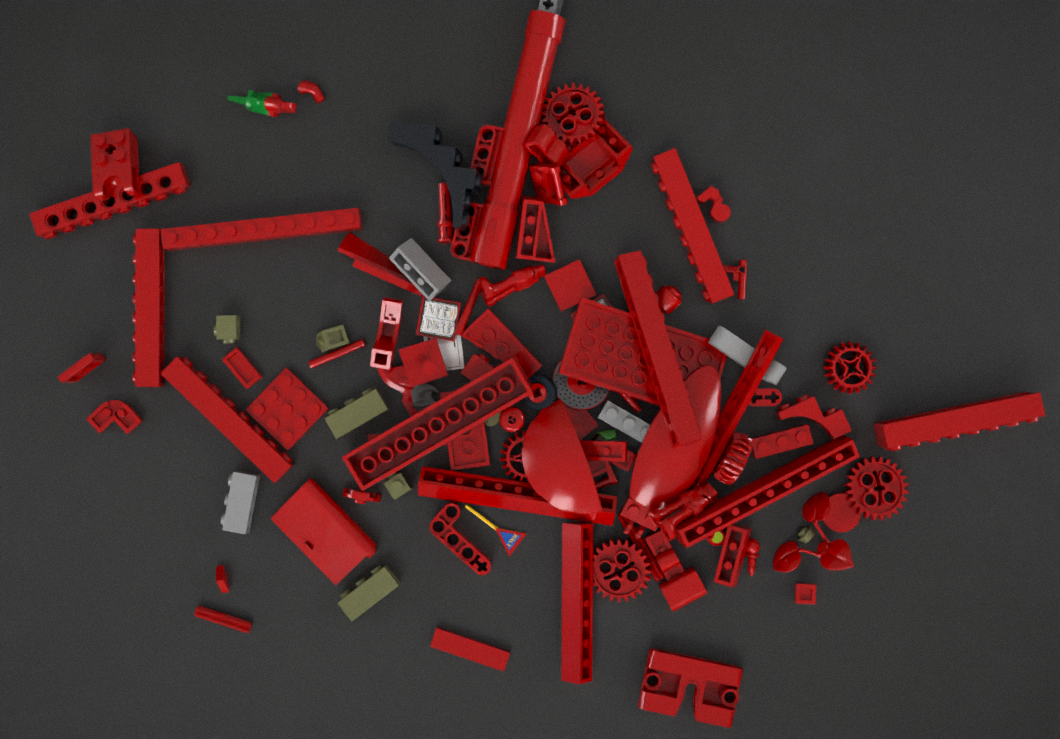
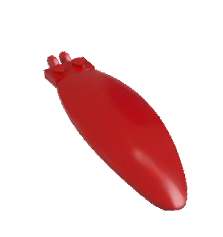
M713 365L697 368L683 380L684 385L689 390L690 404L695 408L696 422L702 430L701 440L673 449L661 408L650 424L635 460L629 496L620 511L621 516L628 518L623 533L628 534L634 522L639 524L634 534L636 539L641 537L645 527L656 531L658 527L651 521L649 512L654 509L665 508L678 501L679 496L689 490L700 474L715 438L720 413L721 381L718 370Z

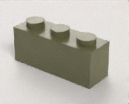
M371 387L361 393L363 395L361 398L356 400L354 397L346 401L344 408L339 410L336 407L328 412L329 416L325 418V421L336 439L390 409L378 389L373 390Z
M387 564L383 567L381 565L377 566L371 571L372 576L368 579L363 577L355 583L357 586L352 591L347 589L340 595L341 599L338 605L351 622L400 585L401 582Z

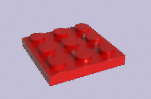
M285 368L253 401L246 411L289 451L325 414L329 407L291 370Z

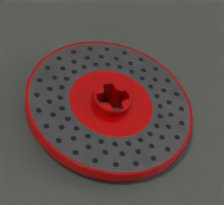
M561 361L558 363L554 370L553 381L557 387V397L562 400L564 405L575 410H589L597 407L606 399L610 390L589 383L578 385L579 380L558 374Z

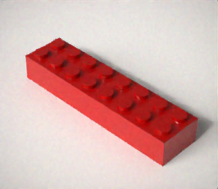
M1022 392L873 423L877 445L884 447L885 450L896 451L902 449V445L915 447L922 445V441H929V443L939 442L941 437H948V439L961 437L960 433L973 435L980 433V429H987V431L1000 429L999 425L1011 427L1019 425V422L1039 421L1038 417L1045 416L1041 392Z

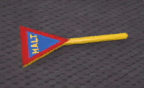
M465 505L466 509L497 531L510 557L527 533L500 529L472 507Z

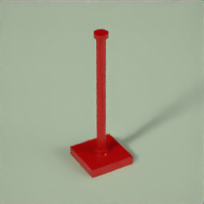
M437 338L398 349L410 387L448 376Z

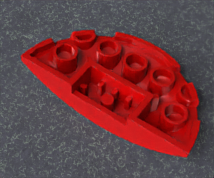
M559 399L542 409L526 431L522 448V463L525 475L537 495L542 496L549 502V505L559 510L576 512L577 514L602 511L595 483L581 443L562 400Z

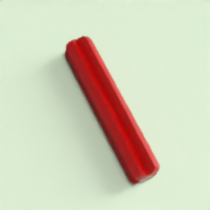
M198 606L194 613L195 617L245 633H249L252 627V623L203 606Z

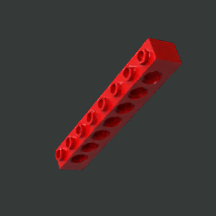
M177 162L138 176L139 194L134 195L129 201L126 197L127 192L122 188V184L114 186L111 190L110 198L114 197L115 203L111 207L108 205L109 199L98 201L93 192L29 213L36 235L45 239H51L57 236L56 233L62 231L64 233L72 232L77 226L82 225V227L94 224V220H107L112 218V214L130 212L132 207H145L149 205L150 201L165 200L168 198L167 195L173 193L175 195L183 194L186 192V189L191 188L185 167ZM167 178H170L171 184L165 188L163 183ZM152 185L151 193L146 194V186ZM92 204L96 205L94 213H90V206ZM76 210L78 215L72 220L71 214ZM55 217H58L59 222L56 226H54L53 219Z

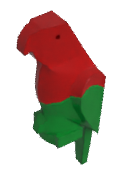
M252 90L248 91L247 97L228 96L227 98L229 101L245 105L247 110L277 117L278 114L283 112L296 114L298 105L282 101L281 97L276 93H255Z

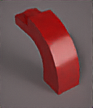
M385 297L382 300L379 328L372 348L370 367L387 370L391 368L401 326L402 300Z

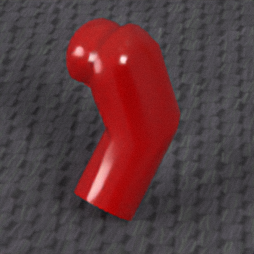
M304 80L297 86L299 93L305 94L307 92L312 94L317 104L325 100L316 83Z

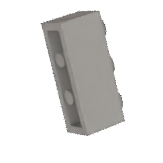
M412 238L400 245L389 257L428 301H431L441 293L452 281Z
M606 400L597 416L599 419L641 443L650 424Z
M239 470L230 474L228 479L230 491L229 494H226L224 505H227L226 512L221 517L222 530L240 534L250 532L260 474Z

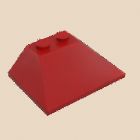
M604 117L602 118L604 124L599 125L601 131L594 130L595 138L588 136L589 142L583 139L581 145L577 141L574 142V146H571L570 141L566 144L569 152L560 166L561 172L559 173L563 190L571 199L594 195L623 171L633 150V147Z

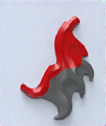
M404 366L391 367L390 370L377 368L382 380L388 386L403 394L402 402L410 416L436 402L432 398L431 393H438V390L427 383L410 387Z

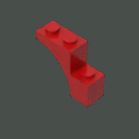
M807 394L796 398V403L790 405L788 402L779 406V410L775 412L779 420L795 416L809 418L818 423L831 439H836L852 431L842 409H835L833 407L824 411L825 415H823L815 397L808 396Z

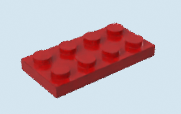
M453 391L440 393L441 398L445 397ZM484 421L447 442L451 471L490 465Z

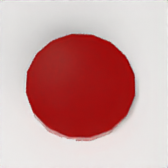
M835 493L829 496L831 509L828 517L823 520L829 529L836 532H847L858 524L861 514H856L858 508H850L853 501H846L850 495Z

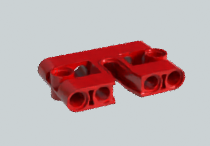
M650 648L645 672L642 676L643 682L637 707L646 711L676 716L684 699L686 686L693 683L695 684L693 711L696 721L731 728L736 704L739 701L738 693L743 668ZM651 675L657 677L656 682L653 684L647 682L648 677ZM733 692V698L725 700V694Z

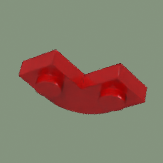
M120 400L104 402L86 418L98 433H102L115 421L126 434H130L144 421L127 403Z

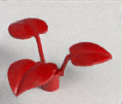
M819 492L807 500L802 509L803 518L808 522L813 521L824 542L818 545L817 552L804 548L798 549V544L795 541H788L782 544L777 549L773 558L774 571L790 572L796 569L801 562V552L815 555L818 558L821 557L820 563L827 570H844L854 567L849 544L842 539L834 540L830 543V540L827 539L818 525V521H823L828 517L831 509L830 499L825 492Z

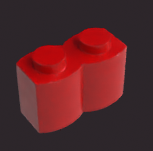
M545 124L536 126L525 143L528 151L537 157L540 164H559L561 166L569 152L565 143L556 137L550 126Z

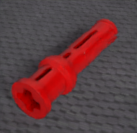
M439 183L440 220L437 223L439 227V239H437V242L447 244L452 243L453 240L451 195L447 184Z

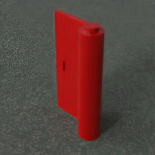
M310 478L270 518L335 585L366 556L370 558L377 551L375 548L377 544L313 478Z

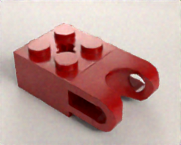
M129 128L90 135L93 194L97 200L105 201L110 199L111 190L119 184H122V188L129 196L138 195V174L140 172L137 137Z

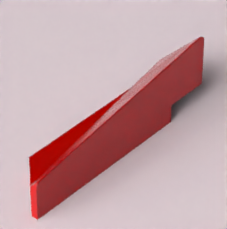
M352 233L346 235L337 251L354 258L353 267L421 297L424 296L387 255Z

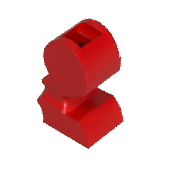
M710 186L696 198L697 203L700 204L711 200L712 207L709 211V216L713 221L722 223L730 217V208L725 204H721L723 198L719 190L713 186Z

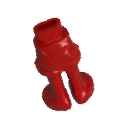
M543 264L536 267L531 265V267L515 270L505 280L493 284L486 277H481L478 281L483 300L487 307L493 306L496 302L514 291L520 292L523 289L530 288L531 285L539 281V278L546 275Z
M709 483L703 487L698 486L695 489L682 493L679 496V500L662 509L650 511L649 517L656 527H661L664 536L669 541H672L676 537L675 527L690 516H698L718 493ZM681 508H684V509H682L681 511H679L677 514H675V515H673V516L667 518L669 515H671V514L674 513L675 511H677V510H679V509H681Z

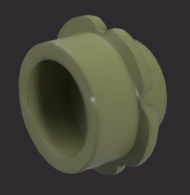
M804 526L797 534L799 536L798 540L804 544L810 541L815 535V532L812 530L813 527L807 528Z

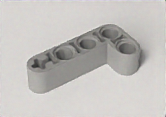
M719 325L708 341L710 345L744 368L755 348ZM772 360L762 380L777 385L787 368Z

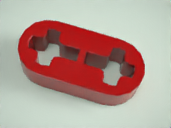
M757 388L754 394L761 395V399H755L754 403L750 400L748 405L777 406L782 401V394L779 390L773 388ZM774 392V395H777L778 398L772 403L770 399H765V395H771Z

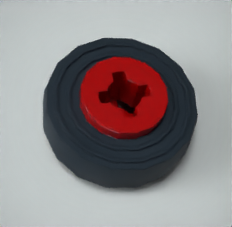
M541 374L529 378L530 383L535 389L532 394L523 398L529 407L542 410L555 402L558 392L551 378Z

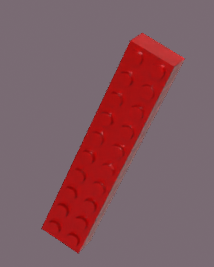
M513 356L348 452L342 459L360 489L364 491L532 394L535 389L518 360Z

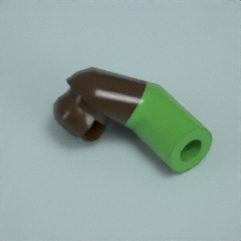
M615 429L599 431L592 440L606 441L616 439Z

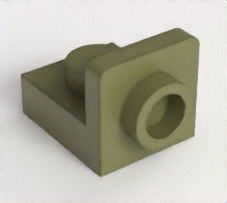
M343 325L326 329L316 334V344L322 353L349 344Z

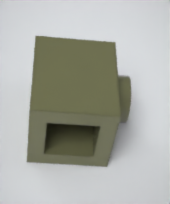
M216 316L213 332L214 336H217V340H223V344H229L241 339L240 316Z
M403 471L399 474L395 472L386 477L388 481L384 483L394 500L413 488Z

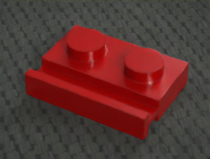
M564 405L579 440L598 426L587 410H575Z

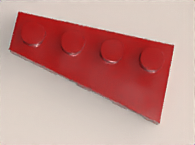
M490 308L462 333L463 338L468 339L497 360L505 362L515 356L528 379L543 365Z

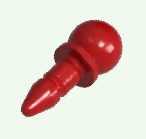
M753 538L749 539L745 556L748 557L750 576H753L756 570L755 557H759L757 552L760 550V543Z

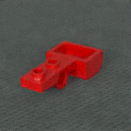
M661 529L644 537L667 579L658 585L673 612L708 594L694 567L692 566L686 570L683 569Z

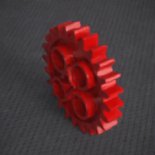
M572 83L571 88L564 84V90L557 87L558 93L551 91L552 98L546 97L547 104L543 105L544 111L541 116L544 119L541 120L542 124L550 126L556 137L560 140L562 139L565 145L568 141H570L571 146H574L575 141L581 145L583 139L589 142L588 136L595 138L594 130L601 131L599 125L604 124L602 118L605 117V112L602 111L604 104H600L602 102L601 97H596V91L590 93L589 86L584 90L583 84L576 88L575 83ZM576 99L582 100L579 104L572 103ZM558 109H564V112L561 114L555 113ZM585 115L591 116L589 120H582V117ZM567 125H573L571 130L564 129Z
M869 457V462L867 459H862V464L859 462L855 463L857 469L850 468V472L853 475L846 476L850 483H844L845 486L849 487V490L844 493L850 494L846 501H853L850 508H858L856 514L863 513V518L870 516L871 520H876L877 517L879 520H884V515L886 518H891V513L898 514L896 508H904L901 501L907 502L903 495L909 494V491L904 490V487L908 486L909 483H903L907 476H900L903 469H895L897 463L890 464V459L883 461L882 457H877L876 460L874 457ZM882 473H886L888 476L886 482H883L881 479ZM864 475H867L869 479L867 485H864L862 482ZM879 486V490L874 491V487ZM886 492H889L891 496L889 502H886L884 498ZM868 494L872 498V502L869 505L865 501V497Z
M621 538L618 539L617 543L610 539V545L604 541L602 543L603 549L597 546L598 554L593 552V558L595 559L593 560V587L598 586L596 593L603 591L602 598L610 595L611 602L614 597H617L618 603H620L622 597L628 602L630 595L633 599H636L635 592L642 594L641 587L647 588L648 586L644 581H650L651 578L646 575L652 571V569L646 568L651 563L650 561H645L647 554L641 555L642 547L635 549L636 542L630 546L629 539L625 543H622ZM625 553L628 556V560L621 561L618 558V554ZM632 561L635 562V564L630 565V566H628V567H625V566L628 565L630 562H632ZM607 562L610 564L611 569L604 570L601 564ZM617 567H618L619 569L625 567V568L623 569L622 574H621L620 572H616V573L613 574L610 578H608V579H605V578H604V576H607V575H610V574L614 573V572L616 571V568H617ZM634 570L638 573V576L631 578L628 575V571ZM614 579L619 580L621 586L614 587L611 581Z

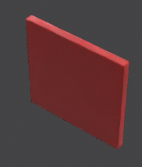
M580 259L544 276L560 311L578 304L581 297L589 299L596 295Z

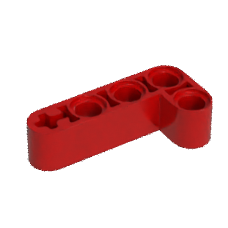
M448 502L431 521L429 526L431 533L475 573L482 576L488 574L491 570V559L452 525L460 516L461 507L456 502ZM454 506L457 509V515H448L447 508ZM441 521L444 524V529L441 531L436 530L434 522ZM455 534L458 536L459 541L452 544L449 542L448 536ZM469 547L474 553L472 556L466 557L463 554V549ZM477 554L479 555L477 559L478 561H480L481 563L485 561L487 563L486 569L484 567L480 569L479 562H477L476 560L474 563L471 562L475 559Z

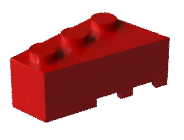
M522 196L515 251L516 258L556 263L543 199Z

